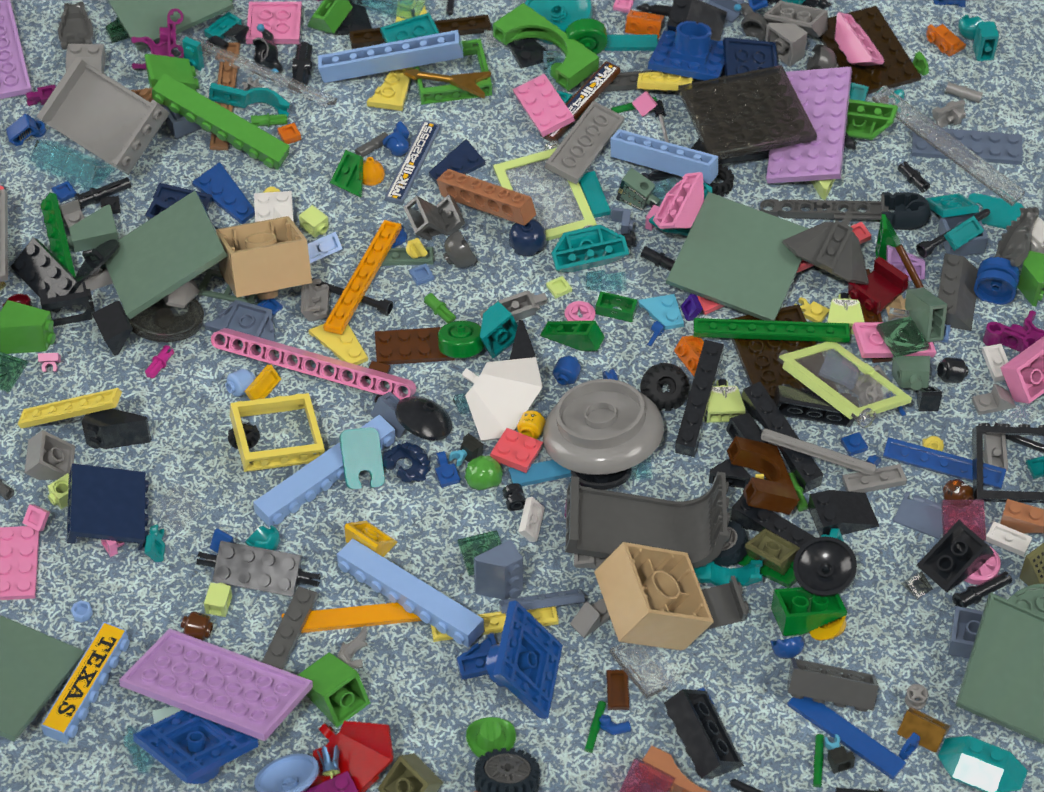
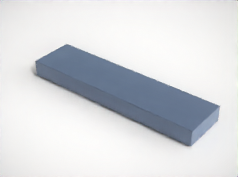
M581 589L504 599L499 601L501 613L504 614L507 612L510 601L516 600L526 610L585 602V597Z

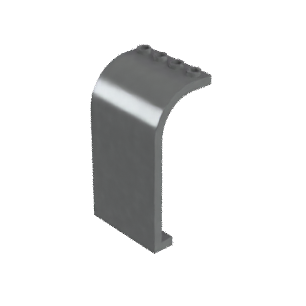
M717 472L709 491L701 497L689 501H670L615 491L597 490L579 486V477L571 476L566 495L565 552L607 559L623 542L685 552L688 553L693 569L704 566L721 553L725 542H728L730 539L731 531L728 529L730 513H727L729 497H726L729 482H726V473Z

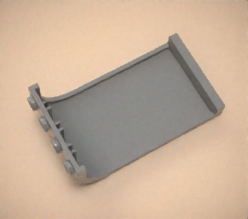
M76 57L36 117L118 170L129 175L170 113L153 99L151 102L145 100L93 68L79 57Z

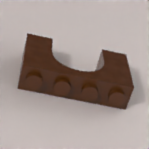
M736 436L727 449L731 464L753 469L764 474L768 479L764 480L755 477L750 479L743 490L748 506L790 515L797 506L799 498L778 447Z

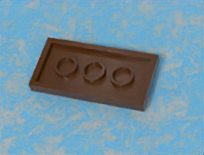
M441 327L375 331L376 359L379 363L387 365L453 361L455 358L448 357L439 350L438 331Z

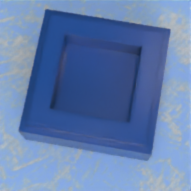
M69 181L51 188L52 192L57 195L60 203L73 198L74 194L77 193Z
M274 298L264 299L257 304V306L272 309V315L283 309V306Z

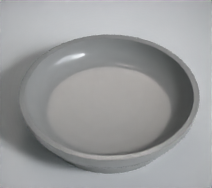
M612 379L591 380L568 390L553 407L546 418L543 428V444L548 455L566 469L584 474H610L634 467L647 459L657 449L662 440L664 423L660 411L654 402L633 386Z

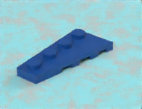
M220 162L192 181V185L200 192L211 194L212 201L239 223L244 224L255 216V209Z

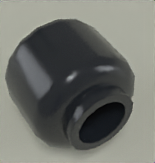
M947 357L938 364L937 374L943 382L961 383L968 375V367L961 358Z

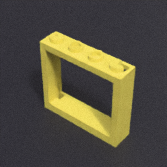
M309 393L238 401L230 404V419L244 472L307 464L325 452ZM305 408L314 444L249 452L241 417Z

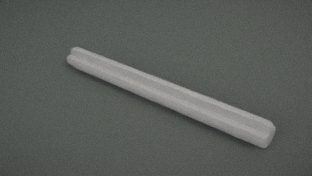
M764 429L761 433L763 441L870 476L876 470V465L797 438L769 429Z

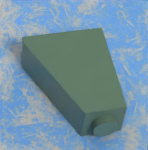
M110 204L69 227L70 235L67 236L69 247L73 246L74 252L96 248L111 239L118 241V233Z
M924 287L907 289L905 309L924 341L943 340L947 303Z

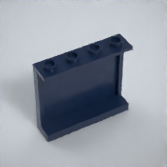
M72 463L68 479L67 543L75 544L77 537L138 543V550H141L143 544L146 543V536L148 535V531H145V526L148 524V514H145V509L148 508L149 498L145 497L149 486V481L146 480V472Z

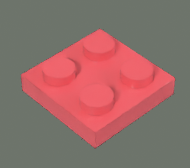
M506 428L491 451L490 456L501 464L527 473L541 451L543 442Z

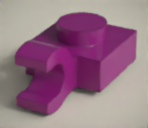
M55 84L38 87L37 92L26 93L28 106L36 105L38 102L44 105L56 88Z

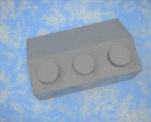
M779 1L764 14V19L768 23H795L800 28H803L808 35L820 37L827 30L828 10Z

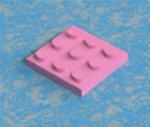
M249 1L247 19L249 29L246 33V44H253V39L263 38L262 32L257 30L258 24H263L274 35V44H299L302 2Z

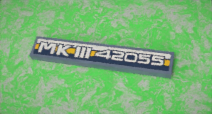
M423 120L385 196V201L403 205L441 129V124Z

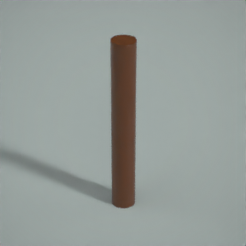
M903 245L896 246L895 249L915 287L923 288L924 286Z

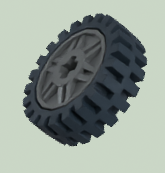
M501 748V751L493 749L492 753L486 752L485 756L481 755L476 762L474 784L477 792H537V789H539V763L536 762L534 757L531 758L529 753L524 754L522 750L515 752V748H510V751H507L506 748Z

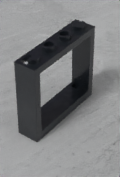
M979 423L978 426L972 429L973 501L1006 502L1007 499L1020 503H1044V492L983 490L982 434L1044 436V425H1039L1038 428H1031L1029 424L1010 427V424L990 426V423Z

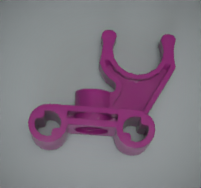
M174 8L168 12L167 27H159V44H156L147 36L132 37V43H145L150 47L151 54L175 57L171 54V51L174 48H178V51L182 52L178 58H183V48L180 45H176V25H180L183 22L184 16L182 11ZM174 12H177L181 15V18H178L177 22H174L170 19V16H173ZM132 63V68L134 70L146 69V63Z
M1030 310L1024 320L1023 327L1017 324L1008 327L998 322H989L986 326L983 343L986 346L1002 344L1019 351L1020 354L1042 338L1044 330L1035 327L1032 323L1036 312Z

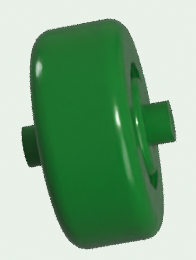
M584 18L576 20L565 30L568 39H575L596 54L601 53L607 46L606 27L596 19Z
M463 320L445 324L438 331L439 350L444 355L457 359L470 358L479 354L485 347L480 338L481 326L475 322Z

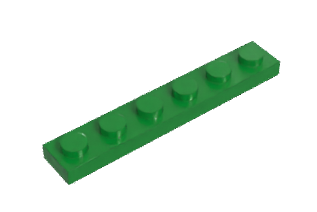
M50 192L41 202L50 250L57 260L76 278L57 195Z

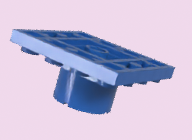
M696 21L681 22L677 25L676 32L672 30L663 31L648 62V69L718 83L725 67L723 41L711 40L712 30L704 23H696Z
M510 601L506 612L501 642L491 646L488 651L489 655L486 659L488 674L497 686L506 687L539 718L547 719L549 717L563 645L518 601Z
M184 710L133 734L136 744L186 784H202L210 779H214L219 773L220 766L259 747L258 739Z

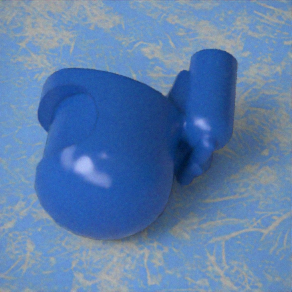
M399 121L393 130L394 133L386 136L382 142L384 147L390 149L392 155L396 157L405 155L409 150V143L407 141L409 130L402 121Z

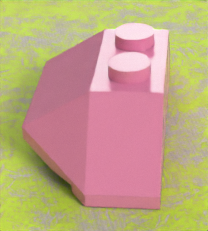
M839 12L836 20L835 41L839 45V49L846 55L847 61L852 65H882L884 58L860 25L855 22L852 15Z
M702 172L685 174L682 177L683 180L676 183L666 194L653 218L654 223L660 229H687L692 227L704 202Z

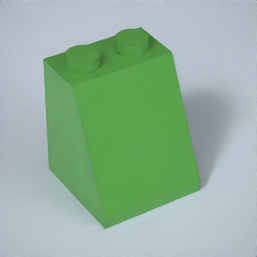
M144 54L150 88H153L165 73L197 92L196 89H199V83L197 78L194 79V76H196L195 68L190 66L189 59Z
M7 300L0 311V354L47 351L50 344L53 345L56 339L51 312Z
M330 652L298 674V676L312 681L313 687L306 696L336 728L370 704L358 672Z

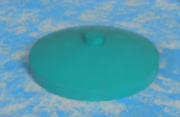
M526 0L525 2L528 7L544 16L564 32L572 22L592 17L591 0ZM535 38V39H537V40L540 41V42H543V43H546V44L555 45L554 43H552V42H550V41H547V40H544V39Z

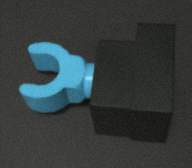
M468 433L463 437L460 450L450 453L449 461L458 459L457 467L462 465L464 459L470 462L472 459L482 455L483 443Z
M835 734V743L829 742L828 738L825 737L824 745L828 749L827 760L833 774L854 768L855 757L853 752H847L844 746L840 747V737Z

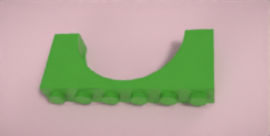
M524 3L493 23V37L504 45L523 38L544 39L557 45L563 51L566 58L556 69V82L568 91L599 69V56L596 53L590 51L575 39H568L567 34L559 29L558 26L552 24L544 16H541Z

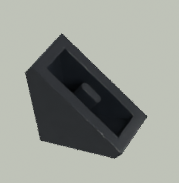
M935 386L916 390L918 411L939 410L942 391Z
M727 459L710 469L709 483L713 484L717 472L726 473V482H729V486L745 488L750 481L751 475L742 466L733 465L730 459Z

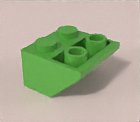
M323 0L312 15L307 26L334 34L353 7L348 0Z
M1029 250L1028 256L1023 263L1017 287L1031 305L1035 307L1038 300L1042 301L1044 290H1042L1044 289V254Z

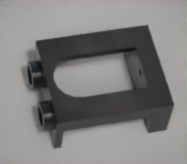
M82 282L84 292L48 298L46 289L38 290L43 310L51 312V309L78 304L87 307L86 311L79 315L58 319L52 318L54 322L53 327L92 319L91 313L95 312L93 301H89L92 300L91 290L86 289L85 282Z

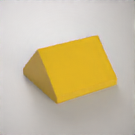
M368 521L346 523L344 526L347 543L353 538L382 557L397 544L395 539Z

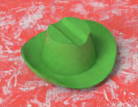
M486 717L476 720L468 726L466 740L472 752L477 757H480L481 755L485 756V753L488 751L492 753L493 749L501 751V748H506L507 751H510L516 740V731L512 723L497 717Z

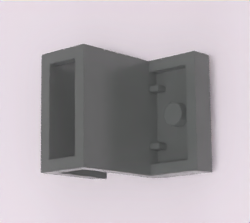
M447 195L436 206L419 196L414 197L404 206L415 234L428 241L432 240V236L440 234L451 235L466 224L454 197L451 195ZM417 203L420 212L411 207Z

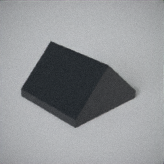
M115 301L92 313L104 341L114 356L120 353L133 330L120 301Z

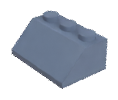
M511 540L474 557V591L476 594L504 600L510 597L516 598L523 591V557Z

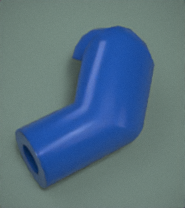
M602 715L599 719L601 723L600 728L611 735L631 732L629 721L616 724L611 721L609 715Z

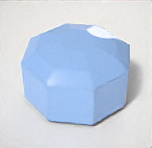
M86 601L76 602L71 608L72 616L78 622L83 623L90 620L93 614L89 602Z

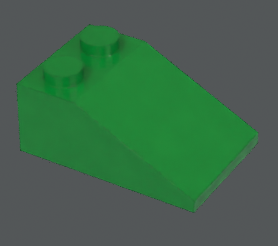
M802 587L774 589L771 610L783 636L803 635L847 615V610L839 594L821 597L808 593Z

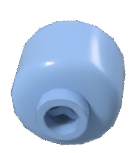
M247 369L234 371L227 376L226 389L235 397L246 395L244 391L254 381L255 376Z

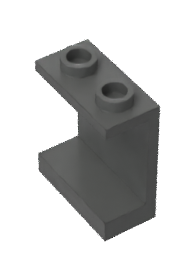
M731 576L727 584L702 589L714 621L706 630L746 620L749 607L747 601H743L741 595L743 594L740 582H737L735 576Z

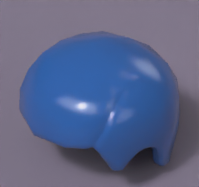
M801 636L770 641L774 654L781 659L796 657L802 652L804 647V640Z

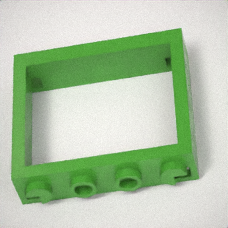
M481 39L462 41L463 56L477 55L480 71H489ZM490 77L476 83L485 93V96H492ZM417 78L416 80L421 105L479 97L451 84L424 88L422 79Z

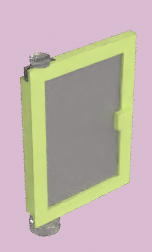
M558 140L548 142L543 152L493 165L501 187L532 197L536 216L532 219L537 220L543 225L546 232V241L560 238L564 232L597 225L579 182L576 185L544 168L547 160L561 142Z
M824 342L790 353L787 350H783L778 356V361L783 364L782 368L846 417L856 419L857 424L862 428L869 427L873 423L876 414L911 403L912 397L837 342Z

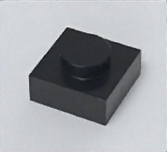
M119 196L100 198L101 208L110 204L112 214L121 213Z

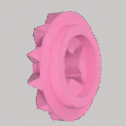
M575 301L566 307L565 318L567 321H594L595 309L587 302ZM578 310L583 314L582 318L577 315Z

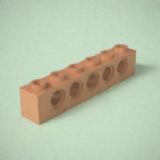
M447 169L436 179L441 196L451 195L456 202L524 226L536 216L532 197L450 169Z

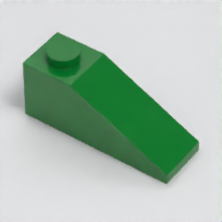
M882 214L875 255L876 259L880 256L886 260V245L896 247L900 245V239L886 214Z
M548 321L540 334L541 337L580 351H598L605 338L596 321Z

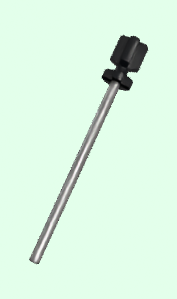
M662 100L655 101L658 104L654 107L655 117L657 118L659 115L665 142L669 143L662 116L664 115L665 117L666 114Z

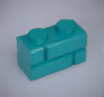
M993 21L977 23L972 47L977 61H989L995 57L999 33Z

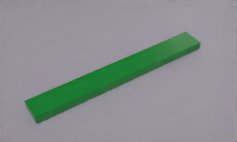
M694 318L693 337L850 342L849 323Z

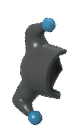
M748 3L735 4L734 10L741 11L744 18L741 26L746 36L756 37L760 41L763 40L766 36L768 21L764 19L762 14L755 13Z

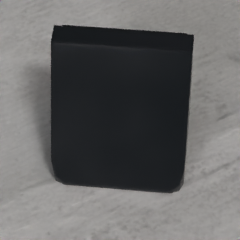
M235 24L223 36L229 40L242 43L249 27Z

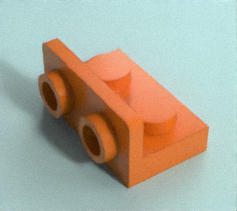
M630 10L626 18L625 33L657 35V38H659L665 16Z
M932 24L928 26L926 34L928 41L938 46L942 53L950 57L965 49L966 44L943 24L936 28Z
M683 336L675 347L674 352L692 375L695 376L704 341L701 337Z

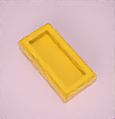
M266 365L244 392L250 400L265 399L281 381V378L272 365Z

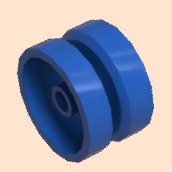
M990 257L983 260L979 264L974 285L975 295L980 300L998 305L1010 303L1015 299L1020 278L1019 268L1011 266L1010 260L1005 258Z

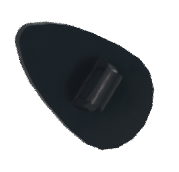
M111 239L96 248L83 251L82 256L85 261L78 270L76 279L82 283L93 275L117 250L119 242L116 239Z

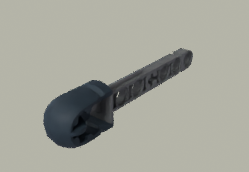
M882 192L881 201H779V199H766L760 203V211L782 218L843 219L846 212L839 211L838 209L840 208L848 209L846 212L852 214V219L881 220V215L886 214L892 227L902 230L920 228L927 223L930 216L928 200L922 195L912 192H895L893 195L890 192ZM769 206L773 209L770 211H766L763 208ZM784 207H790L791 210H790V211H784L782 208H784ZM808 207L810 210L802 211L801 208ZM865 208L867 211L859 212L858 209Z

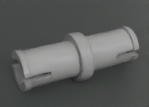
M948 82L945 93L959 96L962 100L965 98L980 103L983 92L969 89L966 85L963 87Z

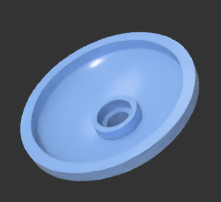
M290 754L280 757L267 764L257 774L254 781L256 791L303 792L313 784L318 776L319 765L317 760L308 754Z

